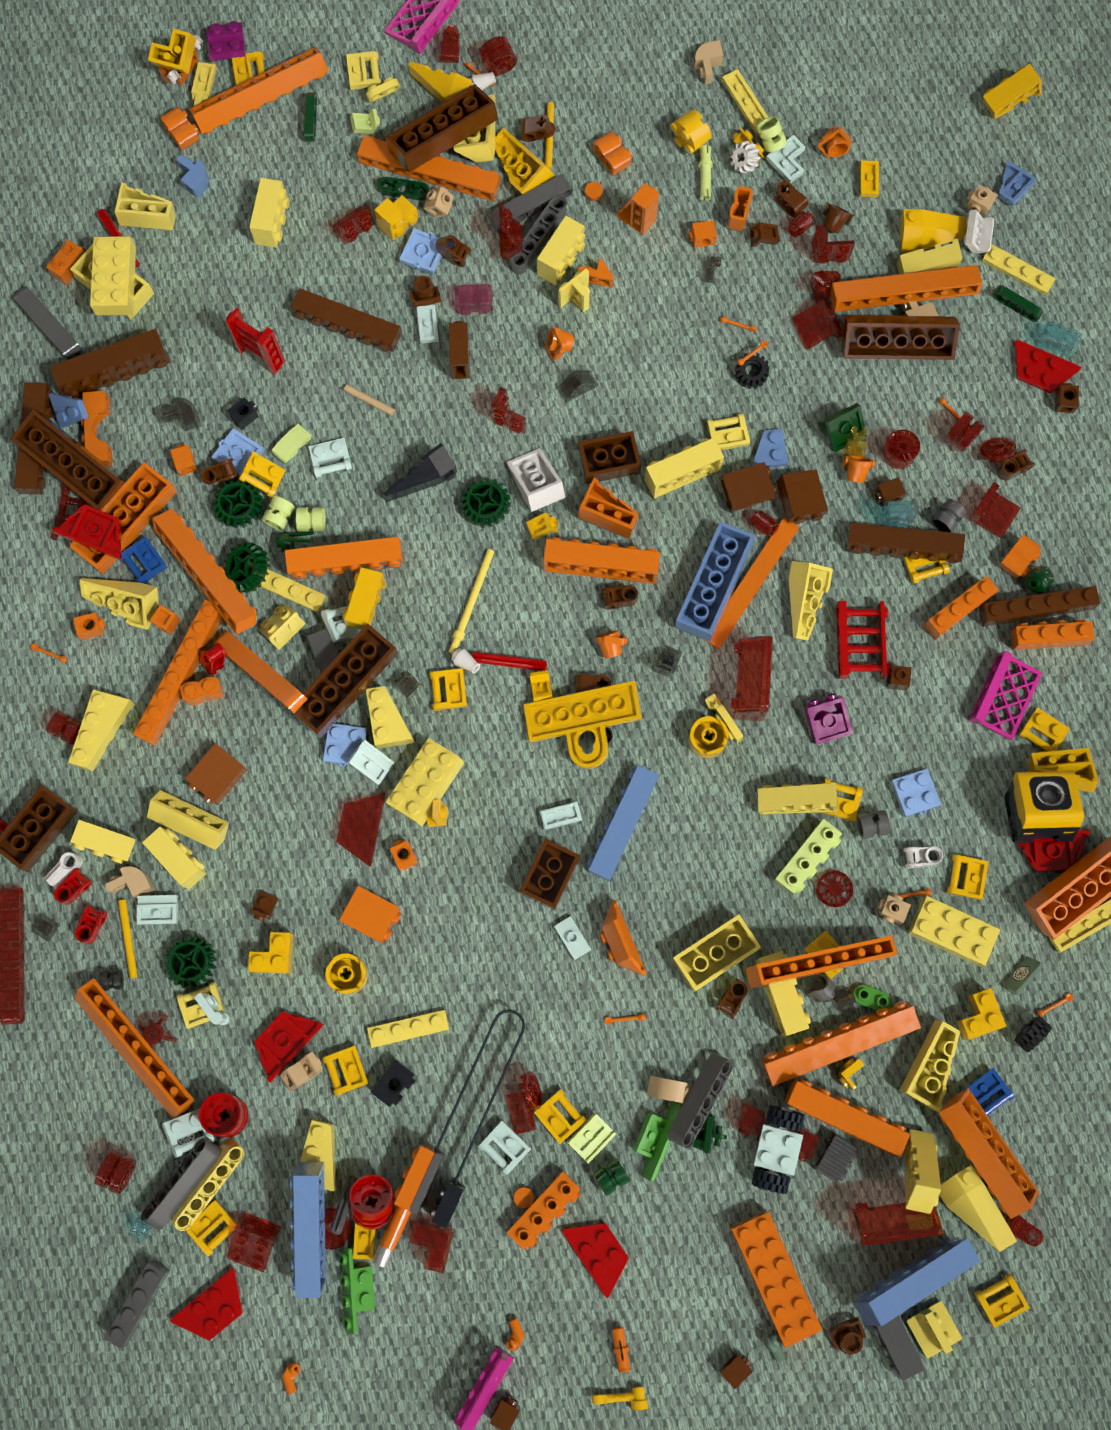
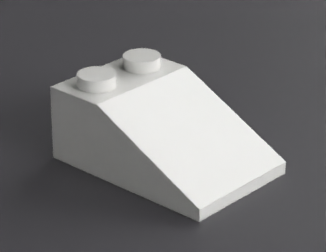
M540 448L506 462L531 512L565 498L562 481Z

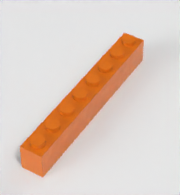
M314 47L189 108V111L202 134L210 133L214 128L226 125L236 117H243L246 112L257 110L263 104L273 102L279 96L289 94L299 86H306L313 79L322 78L329 71L321 52L317 47Z
M363 136L357 152L358 162L492 202L495 201L501 184L500 174H497L495 171H486L477 166L465 165L460 161H451L443 156H436L409 173L390 154L387 142L379 140L374 136Z
M966 265L956 268L838 281L832 283L830 295L834 312L904 304L914 301L920 302L979 294L983 282L978 265Z
M170 509L153 517L154 531L237 635L256 625L257 612L255 608L247 603L242 592L239 593L234 582L226 577L224 569L215 563L213 555L207 553L201 540H197L192 529L184 524L182 516L176 514L173 509Z
M204 600L133 733L135 737L150 745L156 746L182 697L180 686L190 682L200 663V653L203 650H207L223 619L210 601Z
M891 935L756 964L746 968L745 971L750 989L883 960L898 954Z
M93 978L80 987L74 997L76 1002L169 1115L175 1119L188 1110L194 1102L193 1097L98 982Z
M900 1001L891 1008L877 1010L873 1015L861 1016L857 1019L858 1021L843 1023L835 1030H825L817 1037H808L799 1044L787 1045L783 1048L784 1050L767 1053L765 1057L761 1058V1062L768 1081L772 1086L778 1085L920 1029L914 1006L908 1001Z

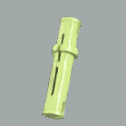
M703 145L700 147V162L698 163L700 168V200H704L705 197V201L711 199V168L713 167V162L711 161V147L708 146L707 149V145Z

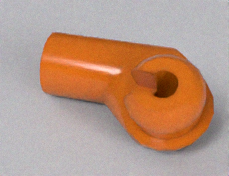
M518 1317L509 1321L512 1334L506 1342V1347L510 1351L517 1350L525 1336Z
M296 1362L288 1364L282 1374L287 1395L297 1391L294 1379L300 1372L301 1367Z

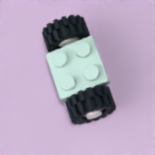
M769 1105L766 1122L779 1128L765 1124L762 1125L754 1159V1165L759 1166V1168L756 1167L754 1169L751 1182L753 1186L778 1194H787L791 1177L786 1174L794 1176L803 1134L787 1129L802 1131L805 1118L803 1113Z

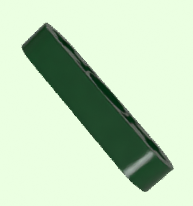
M316 92L306 93L304 137L305 141L315 142Z
M382 177L378 181V190L382 195L398 198L403 195L406 199L418 201L427 199L429 187L424 182L392 177ZM388 183L389 186H387V188L384 189L383 186H385V184ZM405 185L409 189L403 193L399 191V188ZM420 189H424V192H422V194L418 193Z
M998 285L992 294L995 300L1032 322H1038L1043 314L1040 307L1003 285Z

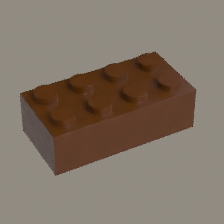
M41 784L0 835V854L19 869L29 872L78 810L51 789Z

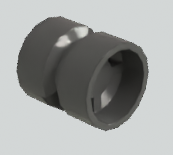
M947 499L941 506L942 509L933 516L931 523L941 532H952L967 512L959 502Z
M885 810L875 811L872 815L869 813L857 815V827L861 839L872 838L875 834L877 836L890 834L889 818Z

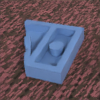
M1008 160L998 198L1013 207L1036 183V178Z
M57 392L49 394L60 428L71 426L89 418L82 399L72 398L68 395H58Z
M783 429L763 432L752 465L765 462L766 466L768 465L770 468L788 465Z

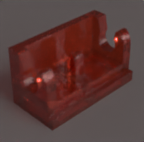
M527 1090L505 1095L514 1132L518 1135L536 1130Z

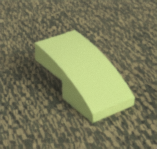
M297 424L274 446L271 452L283 463H286L298 453L299 448L310 441L312 435Z

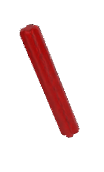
M101 209L97 211V216L111 237H123L106 210ZM137 258L135 260V269L140 266Z
M473 652L472 655L477 663L538 671H546L547 669L546 660L483 652Z

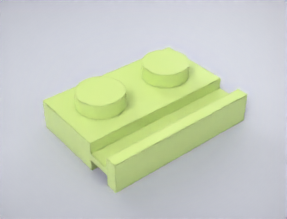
M594 1113L573 1134L567 1143L589 1163L616 1133Z

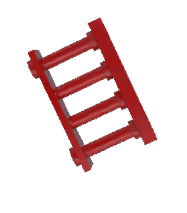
M236 307L233 312L227 315L225 323L238 352L242 355L247 349L264 360L268 371L275 375L284 364L285 359L274 331L266 327L264 331L260 332L244 322L240 310Z
M838 601L836 605L838 679H846L851 672H880V679H885L887 674L890 673V663L887 662L885 627L888 608L885 607L884 601H880L877 609H850L847 607L846 601ZM850 616H878V627H850V625H847V618ZM850 635H879V646H851V644H848V637ZM851 653H879L880 664H852L848 662V655H851Z

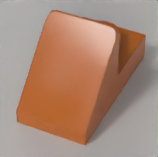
M601 258L599 259L597 270L589 266H579L578 272L586 268L589 271V283L613 288L614 276Z

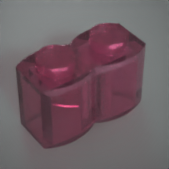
M491 284L456 286L455 301L457 313L469 315L471 312L487 314L489 311H493Z

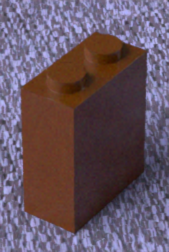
M463 321L449 323V357L452 379H470L468 323Z
M765 462L719 477L730 513L776 498L777 489L775 484L771 483V470L768 465L766 466Z
M817 469L782 474L776 481L787 523L795 522V524H800L810 519L818 521L828 512Z

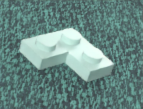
M793 135L787 140L784 147L768 154L766 160L787 182L792 183L804 172V169L794 159L805 151V146Z

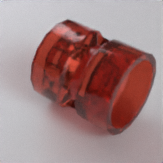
M58 711L50 719L46 730L56 738L61 737L62 741L69 745H74L81 722L75 719L70 720L68 715Z

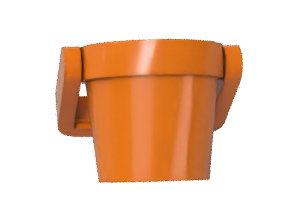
M835 126L827 130L826 134L818 141V148L827 158L841 157L850 150L852 139L842 127ZM825 142L827 143V149L822 145Z
M557 327L550 328L545 348L552 361L560 359L564 352L571 351L574 335Z
M861 455L845 456L842 459L841 466L848 467L846 479L856 483H864L868 471L875 466V460Z
M619 630L606 632L595 637L605 659L622 654L621 645L624 646L628 642V637L620 634Z

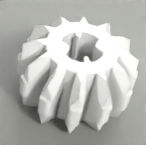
M744 141L736 144V148L731 149L733 155L730 156L733 159L731 165L735 166L736 171H740V173L752 172L754 167L759 166L757 160L761 157L757 155L760 150L755 149L756 144Z

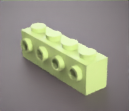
M823 819L775 878L774 882L791 896L795 892L799 894L806 886L803 882L807 877L811 879L818 871L815 867L819 862L823 864L830 856L827 852L831 847L835 849L842 841L839 839L842 833Z

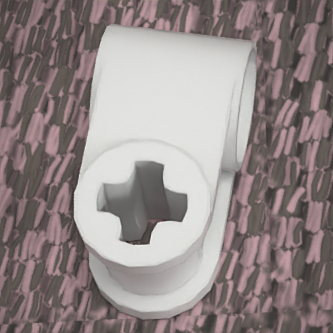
M908 847L903 849L906 853L907 864L905 868L907 869L935 866L943 859V852L938 847ZM929 852L936 853V861H931L929 859Z

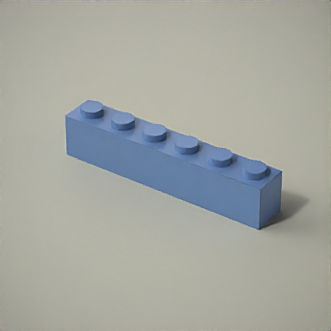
M639 765L636 770L632 768L628 777L631 781L628 787H623L620 794L622 800L620 804L616 803L611 814L614 817L611 822L607 821L603 831L606 834L603 839L599 838L595 849L598 851L595 857L591 855L587 866L590 867L589 873L610 882L657 782L658 774Z

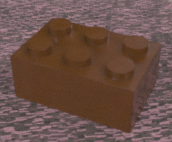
M633 431L578 442V451L586 484L592 483L594 477L600 482L641 473V461Z
M545 839L519 891L520 894L555 911L581 855Z

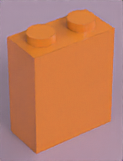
M357 886L339 921L383 944L384 940L386 942L389 940L392 934L390 929L393 923H398L402 913H400L401 909L398 906Z

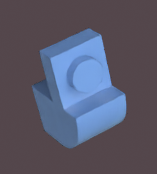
M180 155L176 160L179 168L186 173L181 179L182 185L185 190L199 198L209 184V177L205 166L201 160L195 163L191 158L188 157L186 159Z

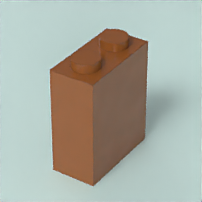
M215 743L185 779L189 782L187 786L194 792L199 790L204 794L202 798L210 805L213 802L219 805L248 769Z

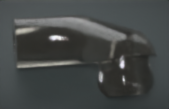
M712 256L709 259L705 271L706 283L714 282L715 266H721V257Z

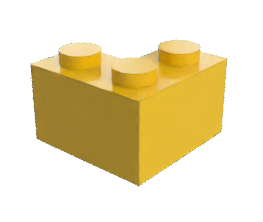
M173 29L169 47L151 43L148 61L159 67L189 74L197 38L191 33Z
M403 195L394 203L388 198L385 199L374 210L378 228L393 241L397 237L400 238L410 225L413 226L417 222L419 217L417 208Z
M270 932L269 952H249L248 972L291 974L294 934Z
M992 988L968 995L975 1015L957 1021L964 1040H970L1006 1027Z

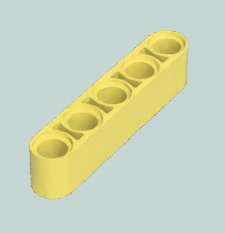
M228 1138L219 1146L221 1154L217 1161L170 1219L177 1230L185 1231L191 1227L243 1159L244 1150L235 1139Z

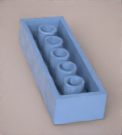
M723 522L719 523L676 619L677 629L711 642L753 547L754 534Z
M324 1161L299 1162L297 1169L293 1171V1176L290 1177V1189H293L294 1192L290 1199V1208L294 1209V1216L291 1217V1229H294V1237L291 1238V1250H294L291 1269L295 1270V1277H292L291 1286L292 1290H295V1298H320L326 1282Z
M948 1237L939 1242L940 1246L936 1249L930 1248L923 1253L924 1257L919 1260L915 1258L908 1262V1267L904 1270L898 1269L891 1273L892 1277L887 1281L883 1279L874 1285L875 1288L870 1292L866 1290L858 1295L859 1299L853 1303L865 1325L883 1326L979 1263L980 1259L968 1238L959 1239V1237L951 1239Z

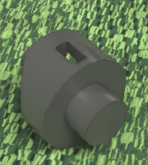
M825 973L815 974L812 985L806 993L815 1002H829L835 996V983Z

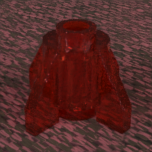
M818 271L811 276L810 286L814 299L821 307L827 300L824 296H831L832 283L838 282L842 276L837 271Z
M163 1014L157 1023L150 1024L147 1027L142 1025L139 1027V1030L144 1032L145 1040L154 1051L157 1044H162L166 1040L174 1043L178 1041L177 1038L168 1036V1030L164 1026L168 1015Z

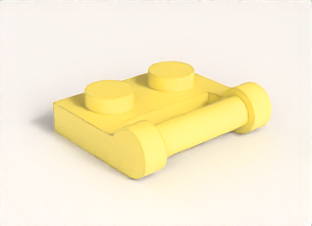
M378 52L346 54L351 90L382 84V80L379 78ZM365 61H370L372 79H367Z
M743 413L737 414L736 417L714 421L709 419L706 421L710 439L715 438L720 450L750 445ZM734 424H739V426H740V427H735V428H729V429H724V430L715 431V428H717V427H723V426L734 425Z
M215 981L209 983V986L185 995L183 993L177 995L187 1029L210 1021L199 1004L187 1007V1002L194 1000V997L200 992L213 994L219 1002L218 1008L222 1013H225Z

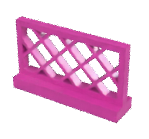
M407 0L384 32L388 36L413 47L415 52L421 54L459 4V0H434L428 3H424L421 0L422 4L413 7L412 3L417 0ZM435 6L432 12L426 13V8ZM423 9L424 14L414 16L413 12ZM411 13V18L402 20L404 14ZM425 19L422 25L416 26V21ZM413 22L414 27L404 30L403 25ZM401 26V31H392L394 27ZM415 32L411 40L406 38L405 35Z
M1007 651L998 653L968 721L974 724L978 723L1006 739L1013 740L1042 672L1012 657V654ZM1010 662L1016 665L1018 673L1010 674L1008 668ZM1025 672L1035 675L1031 683L1027 684L1024 676ZM1020 675L1023 685L1015 688L1012 677ZM1004 679H1008L1011 689L1003 692L1001 682ZM1024 687L1027 695L1025 699L1020 700L1016 690ZM1012 691L1016 702L1008 704L1004 694ZM1000 695L1004 706L995 708L993 700L996 696ZM1017 704L1019 713L1017 716L1012 717L1009 706ZM1005 708L1008 719L1000 721L997 710ZM993 712L996 723L989 724L984 721L988 713ZM1010 722L1012 729L1009 734L1003 730L1001 723Z
M497 1346L453 1422L459 1426V1430H474L514 1357Z

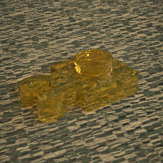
M852 427L853 439L847 438L844 457L849 455L865 456L867 441L862 440L867 434L865 427H862V431L859 434L856 433L857 427Z

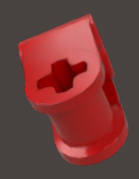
M216 642L212 648L207 651L203 650L200 653L199 661L210 675H215L217 670L224 668L227 654L220 643Z
M77 868L54 890V898L63 905H70L92 885L93 881L91 879L88 880L81 873V869ZM68 890V897L62 900L61 894Z
M87 905L75 930V938L84 944H92L104 925L108 912H101L94 909L92 905ZM85 930L90 931V935L87 939L82 938V934Z

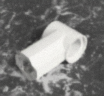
M64 853L60 861L44 877L45 880L56 889L72 871L81 868L83 864L82 857L75 853ZM70 857H73L75 862L73 866L70 867L68 865V860Z

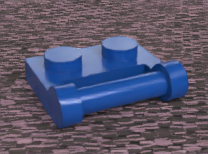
M146 536L121 553V561L126 563L138 583L146 584L150 579L168 568ZM133 554L138 557L148 572L145 574L141 573L131 559Z
M990 1068L962 1090L964 1091L969 1088L979 1104L999 1089L1002 1091V1095L983 1108L987 1116L1007 1100L1011 1101L1015 1098L994 1068Z

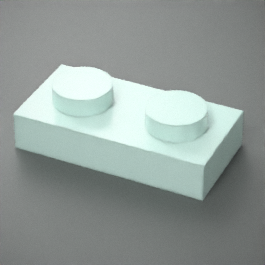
M435 305L418 306L420 342H439Z

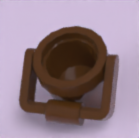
M827 203L822 213L826 216L823 227L832 232L839 233L844 225L848 226L854 215L839 206Z
M423 275L415 279L412 289L413 293L409 292L413 307L417 308L418 306H427L441 302L438 286H434L429 277Z
M857 1317L845 1320L829 1329V1335L835 1350L840 1349L843 1353L852 1355L857 1354L863 1348V1339L866 1338V1335ZM858 1325L859 1330L852 1326Z

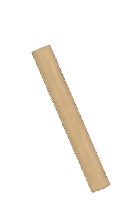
M348 384L344 387L345 392L391 416L394 414L395 409Z

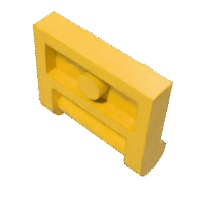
M263 52L246 53L245 57L232 58L236 85L253 77L252 61H255L257 64L258 75L265 72Z
M252 452L239 476V480L250 483L272 498L286 470L259 454ZM249 472L257 476L258 478L264 480L265 482L271 484V486H268L265 483L259 481L258 479L252 477L251 475H249Z
M903 557L913 584L941 573L943 575L950 573L946 561L938 560L932 562L922 558L912 560L908 557ZM933 563H939V567L917 573L915 570Z
M463 668L429 673L433 688V711L467 707ZM440 678H445L447 702L441 701Z
M1037 707L1019 733V736L1023 739L1027 738L1046 752L1057 751L1070 728ZM1033 728L1034 730H1036L1037 732L1051 740L1053 744H1048L1047 742H1045L1044 740L1030 732V729Z
M824 779V783H835L831 782V779ZM836 783L837 791L854 795V799L849 800L837 796L838 812H825L822 814L855 822L863 788L858 786L854 788Z
M953 855L950 886L947 887L946 893L983 900L989 861ZM961 863H965L967 865L963 889H958Z
M356 1045L322 1058L323 1063L327 1066L335 1089L333 1090L334 1096L369 1084ZM336 1059L339 1060L347 1083L344 1087L341 1085L333 1062Z
M562 1089L534 1112L559 1144L587 1121L584 1115L581 1116L565 1097V1092ZM557 1100L575 1120L572 1126L554 1106Z
M216 1199L198 1216L191 1227L185 1231L207 1256H210L214 1252L213 1249L231 1232H236L240 1226ZM225 1221L228 1225L209 1243H206L204 1238L220 1223Z
M1010 1273L1005 1275L1001 1281L983 1291L978 1290L974 1293L993 1328L1030 1308ZM1010 1286L1011 1292L988 1304L986 1298Z

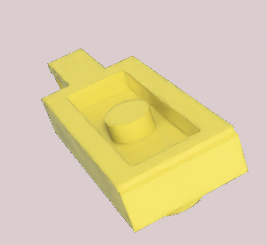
M198 62L191 91L192 100H195L194 106L210 99L217 71L216 64Z
M715 693L706 698L705 702L708 709L716 711V719L721 720L726 725L730 740H735L736 743L741 741L743 734Z

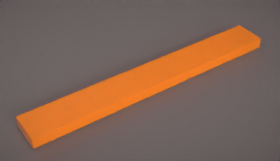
M786 518L782 519L729 599L711 642L704 641L718 650L721 648L799 530V526L792 522L787 523Z

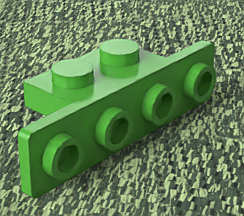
M671 1102L665 1119L648 1112L633 1148V1151L649 1157L641 1175L649 1181L654 1182L659 1174L662 1160L667 1154V1148L670 1143L668 1132L682 1107L680 1103Z
M342 1247L339 1253V1263L342 1271L340 1284L343 1287V1296L341 1298L342 1307L344 1308L343 1327L346 1333L357 1334L356 1312L375 1309L372 1266L353 1268L352 1248Z

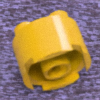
M694 109L687 111L670 124V128L676 136L674 138L675 143L679 147L683 146L690 155L706 144L712 137L708 124L702 123L700 119L703 117Z
M711 716L702 717L693 724L689 732V746L700 758L716 757L724 750L728 742L729 732L721 720ZM706 734L712 736L711 741L705 739Z
M345 953L335 956L326 968L325 976L328 985L334 991L351 995L359 992L365 986L368 979V970L360 958ZM346 969L351 972V975L348 977L349 979L342 976L346 973Z

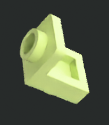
M372 109L369 114L352 113L350 116L353 133L373 134L380 124V118L377 116L376 109Z

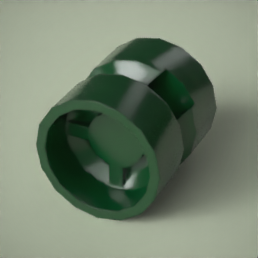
M617 1158L609 1162L606 1169L601 1167L593 1173L606 1196L616 1191V1186L622 1187L630 1182L629 1177Z

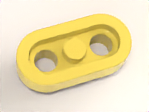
M390 77L379 86L373 85L369 87L366 96L369 102H374L397 91L401 86L397 79Z

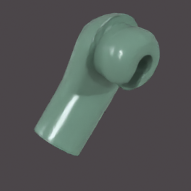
M770 1334L766 1338V1344L776 1362H780L786 1358L780 1346V1337L777 1334Z

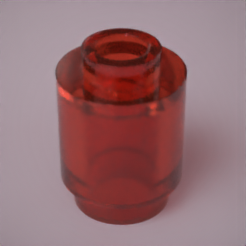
M801 211L787 226L789 234L794 238L804 234L814 225L812 214L808 211Z
M762 510L755 512L751 517V526L765 536H773L779 528L777 521Z

